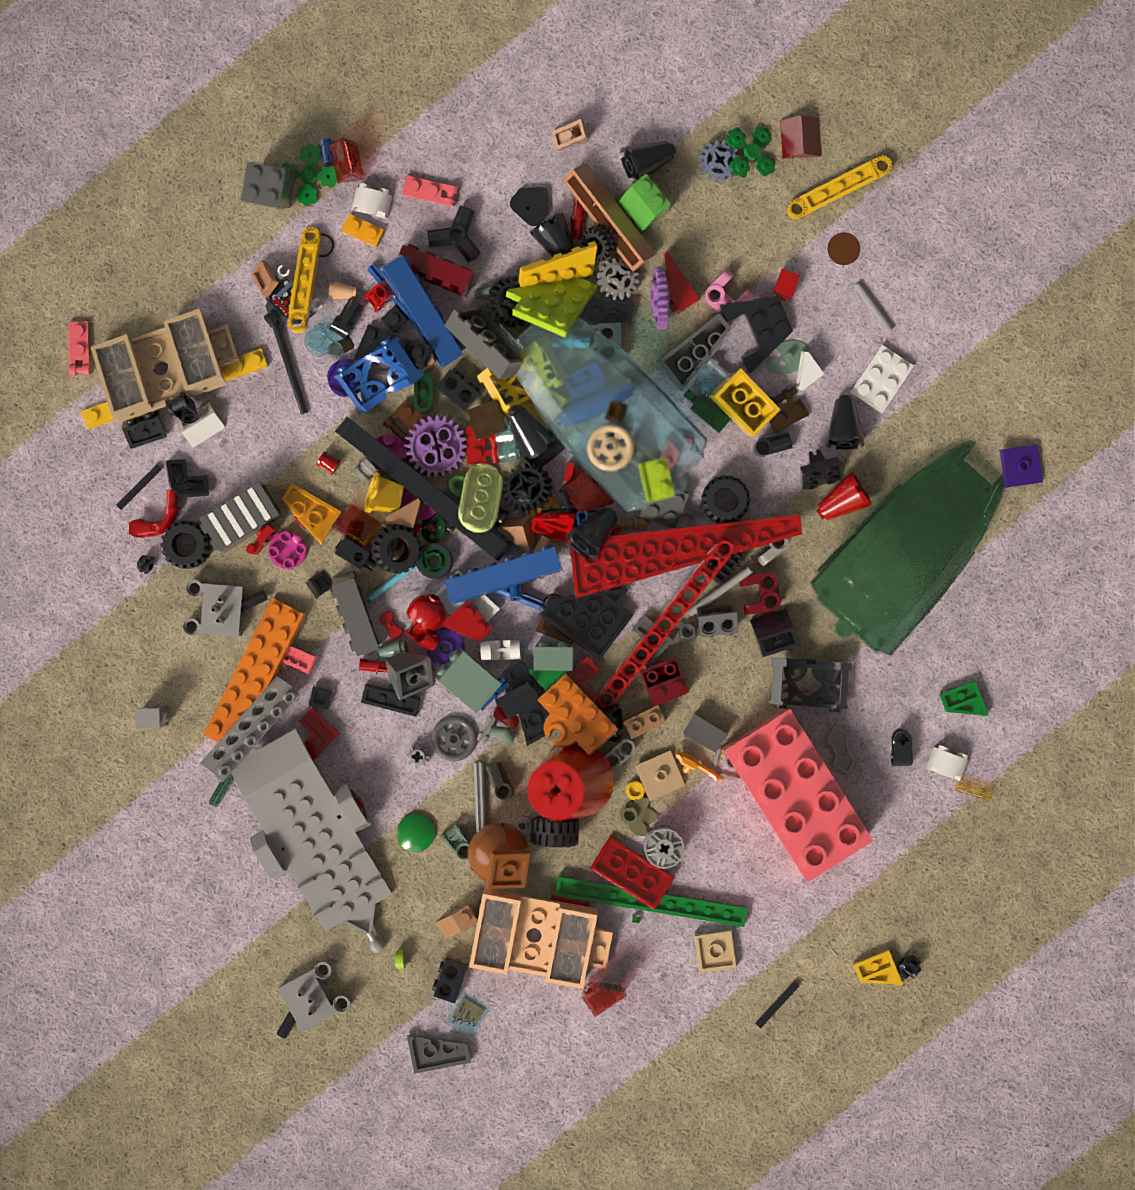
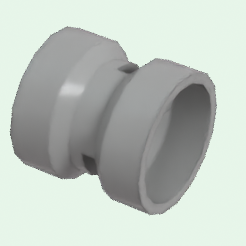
M364 458L361 461V467H355L352 472L366 484L369 481L368 476L374 475L378 470L367 458Z

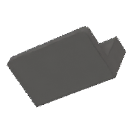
M696 714L693 715L683 732L684 735L713 752L718 750L722 741H725L728 736L726 732Z

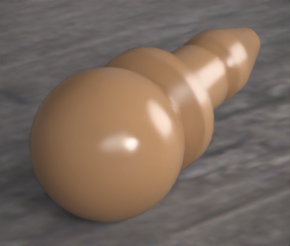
M632 516L631 519L618 520L616 526L631 527L633 530L636 528L638 530H645L649 526V520L640 516Z

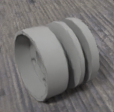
M659 825L652 828L646 834L643 848L647 860L652 865L668 869L681 861L685 845L676 829L667 825ZM661 844L669 845L667 852H664V850L660 851Z

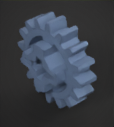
M715 140L713 146L711 143H708V150L702 149L705 155L699 156V159L703 161L699 163V167H704L702 174L708 173L707 179L709 180L711 177H714V182H717L718 178L725 182V177L731 180L733 170L729 168L727 163L731 158L734 161L736 156L741 158L740 155H735L738 149L732 150V146L725 145V140L721 144ZM710 154L712 161L707 164V157ZM717 157L719 159H724L723 165L721 163H716ZM714 170H719V171H721L722 173H715V172H713V171H714Z

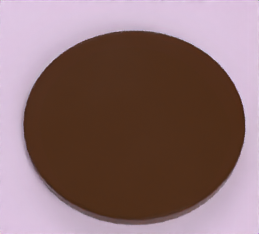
M838 233L828 243V255L836 264H852L860 254L859 241L850 233Z

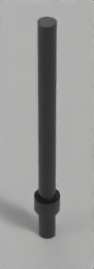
M276 320L270 325V328H273L301 415L306 414L308 410L280 328L281 323Z

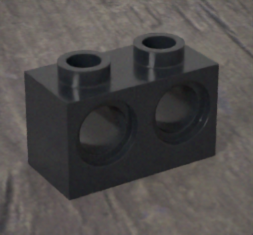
M450 369L437 384L436 389L466 413L480 397L478 393L480 389L472 382L467 384L463 380L465 376L459 371L455 370L453 372ZM449 379L457 380L455 388L450 389L447 387ZM464 391L472 393V398L469 401L462 400L461 395Z
M446 957L445 962L441 961L438 972L441 973L439 980L435 979L432 990L435 991L433 997L455 1004L468 964ZM454 966L457 969V973L450 975L447 972V968ZM447 984L451 987V991L444 993L441 990V986Z

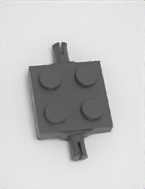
M673 487L675 497L649 503L646 502L645 493L635 489L632 497L642 500L640 517L674 529L682 515L693 519L696 511L686 508L689 492Z

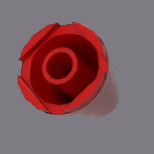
M854 473L848 474L818 504L817 513L821 519L825 518L829 521L872 505L867 492L864 491L861 486L862 484Z

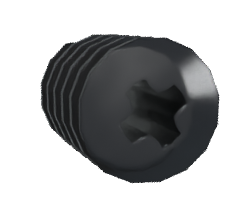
M741 552L732 554L713 580L716 583L724 584L725 582L722 577L730 578L728 571L734 573L733 566L740 567L738 560L746 561ZM714 559L716 565L710 563L708 566L715 567L717 566L718 561Z

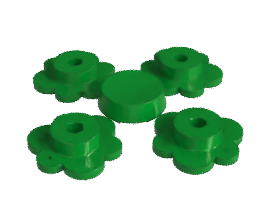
M735 127L727 132L726 143L732 146L735 150L744 147L745 157L740 158L736 156L734 161L730 162L729 166L733 170L734 176L739 175L741 178L747 176V172L750 171L748 159H756V170L760 171L762 176L766 177L769 173L772 174L774 172L775 160L767 154L759 156V147L765 148L768 145L767 143L772 141L767 128L755 127L754 132L751 134V137L754 139L753 143L748 144L744 140L746 138L745 133H741L739 127Z
M313 144L303 146L300 149L302 154L300 160L308 166L301 173L297 170L295 164L290 165L285 162L281 166L297 170L296 179L301 176L302 181L306 183L303 188L298 189L299 194L296 197L297 201L303 203L304 206L317 202V190L313 189L310 185L317 178L321 181L322 186L330 188L335 187L336 181L339 180L337 169L334 166L329 168L324 166L318 174L311 167L314 163L320 161L319 156L321 155V149L314 147Z

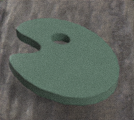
M790 340L782 342L776 348L781 353V356L778 358H768L766 365L772 372L777 374L793 373L798 371L801 351L810 353V350L806 344L800 341ZM780 361L785 362L783 367H780L778 364Z

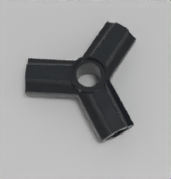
M460 205L450 228L428 230L429 247L454 245L467 263L475 260L481 252L467 235L475 211ZM455 231L462 233V237L458 240L452 238V234Z

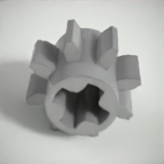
M418 744L417 749L411 746L410 750L412 753L406 754L411 759L408 764L414 763L416 768L419 767L420 763L426 766L424 760L430 758L429 755L425 754L428 748L422 750L420 749V744ZM417 751L423 756L419 761H416V758L413 757Z

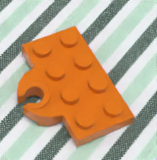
M567 674L560 678L538 699L539 703L550 713L544 723L546 738H550L554 730L561 731V736L551 742L557 747L567 748L578 743L591 756L618 731L617 727Z

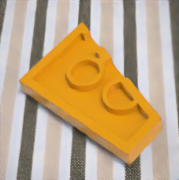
M291 483L282 497V502L322 545L340 517L341 511Z

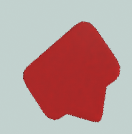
M496 706L493 713L494 718L515 730L520 721L518 716L514 715L511 718H507L501 706Z

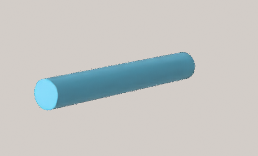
M417 566L413 569L409 568V572L395 574L367 597L373 602L415 570Z

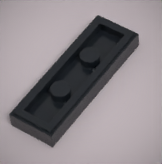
M366 683L361 703L417 717L422 697L412 695L399 700L395 690Z

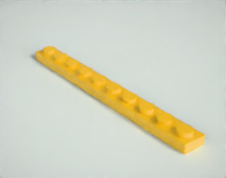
M260 348L238 356V362L224 366L222 370L225 380L229 381L268 367L263 350ZM107 402L81 411L87 430L115 421L111 416Z

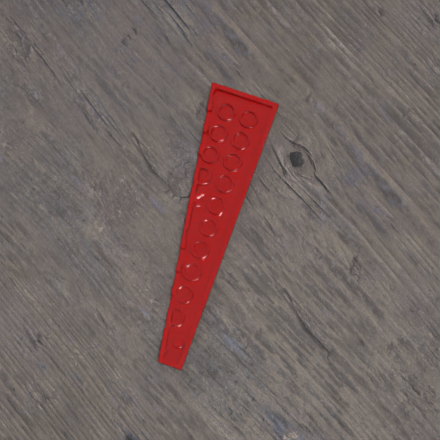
M800 515L614 535L609 537L600 557L596 561H592V557L587 559L582 557L570 545L575 598L700 564L720 538H728L732 541L734 548L732 554L802 535ZM723 543L719 549L722 552H727L730 546Z

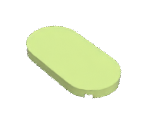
M476 464L469 468L465 475L458 516L461 523L473 532H486L494 526L497 520L503 478L497 472L498 470L490 464Z

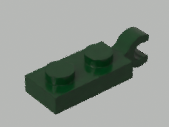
M688 389L683 395L693 404L690 410L716 432L720 433L731 420L725 412L703 394L698 398Z

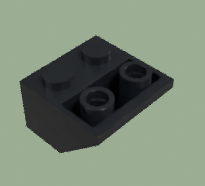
M787 609L750 620L761 657L800 646Z

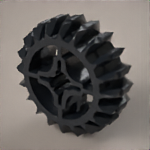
M506 276L505 280L503 278L498 279V283L492 284L494 289L488 290L492 295L486 297L487 300H490L486 307H491L492 309L488 314H494L493 320H499L498 325L500 326L504 324L506 328L511 326L518 328V325L524 326L526 320L513 315V309L518 302L505 304V302L513 300L506 297L507 290L521 287L518 277L514 276L511 278ZM505 289L506 292H504V298L503 300L499 301L500 295L502 291ZM501 307H504L507 310V314H509V316H507L502 311Z
M525 463L524 468H522L521 465H518L517 471L511 469L512 475L506 474L508 481H503L505 486L502 488V492L505 494L503 499L507 501L508 507L512 506L511 509L515 512L518 510L520 514H523L526 511L530 515L531 510L537 513L538 507L544 509L543 503L550 502L547 497H553L552 492H550L554 489L553 485L550 484L552 479L548 477V472L543 471L544 469L541 466L537 468L536 464H532L530 467L528 463ZM533 476L539 478V480H528L527 477ZM520 497L521 499L526 497L529 501L522 502L516 500V498Z

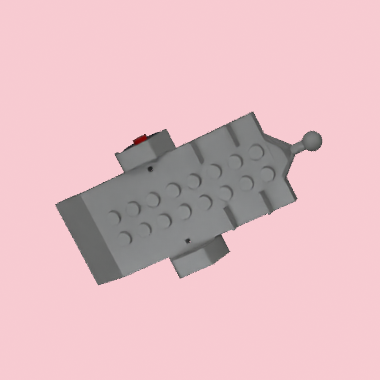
M294 729L244 757L231 772L245 801L263 828L262 831L250 837L253 852L269 878L276 879L287 872L291 874L298 886V890L304 895L314 912L315 918H318L325 931L343 922L366 934L370 940L371 951L380 953L384 950L385 943L381 938H377L372 930L375 905L392 895V891L357 834L372 825L370 821L366 820L365 805L362 799L357 797L355 792L349 788L347 783L331 791L311 758L301 736Z

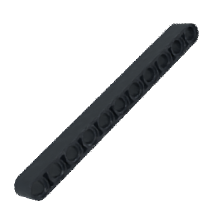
M346 416L337 427L335 432L495 560L499 562L511 546L491 530L478 533L467 529L459 519V505L349 417Z

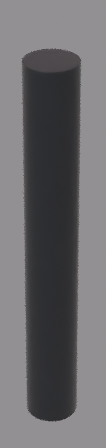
M156 464L116 506L122 510L162 469Z
M793 981L755 1024L761 1029L799 988V985Z

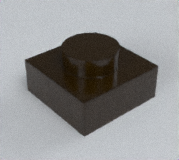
M610 401L604 419L609 422L622 423L628 404Z

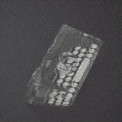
M417 574L383 594L393 611L397 612L409 605L415 597L420 594H427V591Z

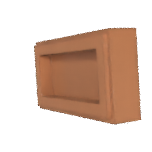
M260 261L252 272V276L261 294L268 298L278 285V281L268 262Z

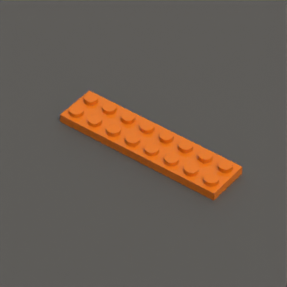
M271 598L204 732L205 736L219 742L259 695L267 689L276 677L306 614L275 598Z

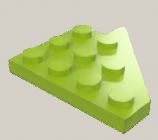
M582 278L508 289L506 297L518 302L513 309L514 316L566 337L596 292L598 285Z

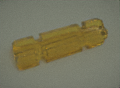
M957 781L955 785V791L964 792V794L982 798L986 801H990L993 795L992 791L983 790L970 784L966 785L964 782Z

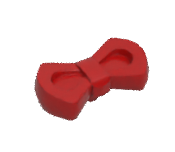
M384 612L380 616L379 621L388 630L389 638H399L403 633V629L396 626L393 621L394 613Z

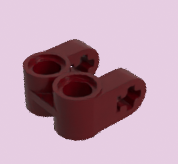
M761 573L749 575L739 582L740 587L758 584L761 603L744 605L745 615L774 611L779 608L781 598L778 580L774 574ZM765 577H770L773 581L772 586L769 588L763 586L762 581ZM768 596H773L776 600L775 605L772 607L766 604Z

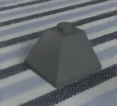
M401 652L386 659L387 673L399 700L434 686L429 656Z

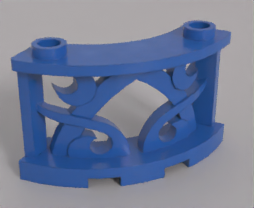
M390 336L380 342L381 345L370 350L349 365L345 363L337 369L338 373L334 375V378L338 380L350 397L359 414L368 412L386 399L387 396L385 394L396 393L405 387L411 386L425 375L421 368L416 369L398 343L400 340L398 336L392 339ZM388 349L391 350V352L393 353V355H390V354L388 353ZM365 362L362 369L358 367L360 364ZM372 362L391 366L387 374L388 385L378 379L368 380ZM394 369L397 370L394 374H397L399 378L393 377L392 372ZM349 373H355L356 377L350 381H360V384L351 387L344 377ZM369 385H377V386H378V390H377V391H374V390L372 389L373 386H370L369 388H368V386H369ZM360 389L361 398L363 402L360 401V399L354 391Z

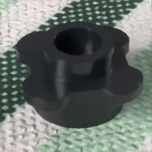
M142 555L137 562V569L141 573L144 572V574H148L154 567L153 556Z

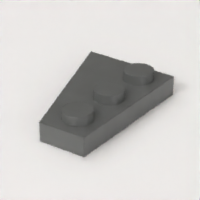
M407 1035L414 1074L471 1063L467 1042Z

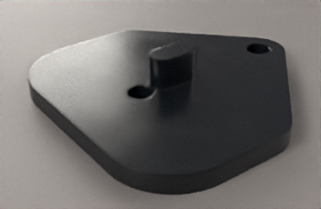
M545 187L521 188L511 198L510 207L528 225L538 226L549 214L548 191Z

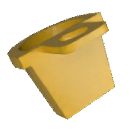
M375 472L367 491L365 512H396L400 509L404 486L387 480Z

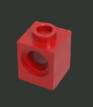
M781 269L773 293L777 294L776 296L784 301H787L788 298L792 299L800 275Z

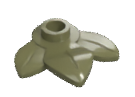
M647 798L635 799L631 805L624 806L620 811L621 820L629 825L632 833L638 836H646V825L658 819L657 814L650 808H647L649 805V799ZM632 811L633 817L627 818L626 813Z

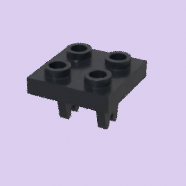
M820 449L816 450V455L810 451L809 464L800 467L802 489L813 490L820 485H830L840 480L838 456L825 459Z

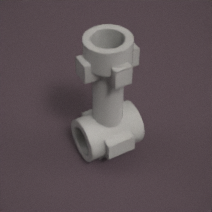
M713 356L706 364L709 366L708 369L711 372L715 369L724 379H727L733 372L729 373L720 364L722 360Z

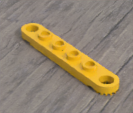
M878 156L792 200L787 206L789 217L801 219L887 175L892 169V161L887 156ZM885 161L887 169L884 171L879 170L877 163ZM794 204L802 207L800 214L792 212L791 207Z
M308 227L301 234V244L299 245L289 307V318L287 320L289 328L294 333H302L308 327L322 235L316 227ZM309 234H316L315 239L307 240ZM296 320H302L301 326H293Z

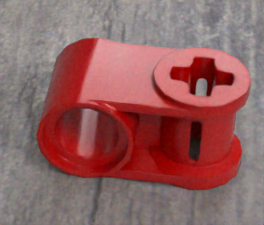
M385 279L376 284L363 298L369 301L374 308V312L377 313L388 304V301L395 293Z
M418 621L410 629H406L405 632L416 643L428 650H434L439 644V636L434 631L421 628L422 624Z

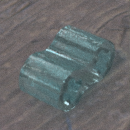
M506 425L508 430L495 434L497 454L501 463L521 459L509 425Z

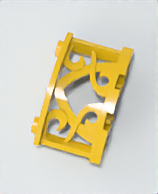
M549 337L536 340L518 352L524 361L521 365L523 369L528 371L537 370L536 379L531 389H523L511 385L516 380L517 373L508 382L506 380L509 378L499 379L488 368L477 376L480 383L483 382L493 401L498 399L502 413H508L507 410L513 405L523 406L551 389H558L566 384L564 381L570 376L568 373H565L550 346L552 342ZM542 350L548 359L547 362H544ZM529 359H533V360H534L533 365L536 364V363H537V365H536V366H528V365H527V361H528ZM549 365L552 366L557 375L552 380L547 379V375L552 372L550 370L544 371V367ZM492 379H493L498 385L501 386L498 390H497L495 384L493 383ZM541 382L546 384L545 386L539 389ZM505 389L508 390L505 398L513 397V401L507 405L500 395ZM518 395H523L526 397L519 400Z

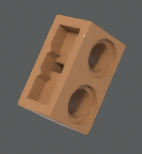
M657 705L623 720V723L631 739L666 723Z

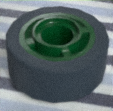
M429 543L420 549L422 550V555L419 554L418 558H420V561L416 562V565L423 576L438 579L444 577L450 571L453 558L446 546L440 543ZM433 555L439 557V564L437 566H431L429 563V559Z

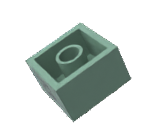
M539 642L538 646H534V670L573 671V647H569V643H557V646H550V642Z

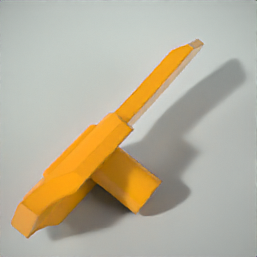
M678 749L676 750L675 757L684 765L682 770L688 774L691 769L696 770L699 768L715 780H724L718 773L700 764L699 760Z

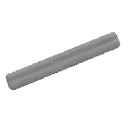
M484 762L474 763L476 833L484 826H487Z

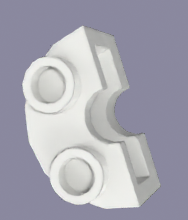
M360 183L359 187H356L351 210L387 219L393 197L389 195V190L384 188L374 190L370 189V185Z
M939 745V748L933 747L926 769L961 781L969 761L967 759L968 755L960 752L954 755L949 753V748Z

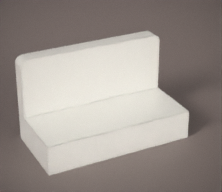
M210 402L197 409L198 420L191 424H184L181 420L177 422L181 433L192 447L197 446L225 428Z

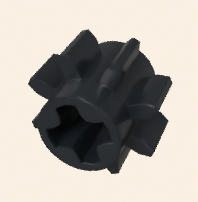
M906 955L898 963L900 968L898 972L905 979L909 976L914 979L922 969L919 966L921 962L914 955L910 958Z

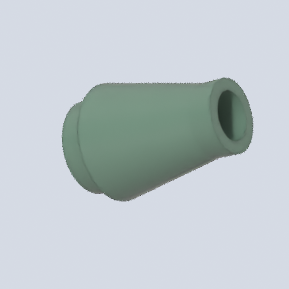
M399 639L384 646H379L381 658L392 657L401 652L408 653L406 640L402 641Z

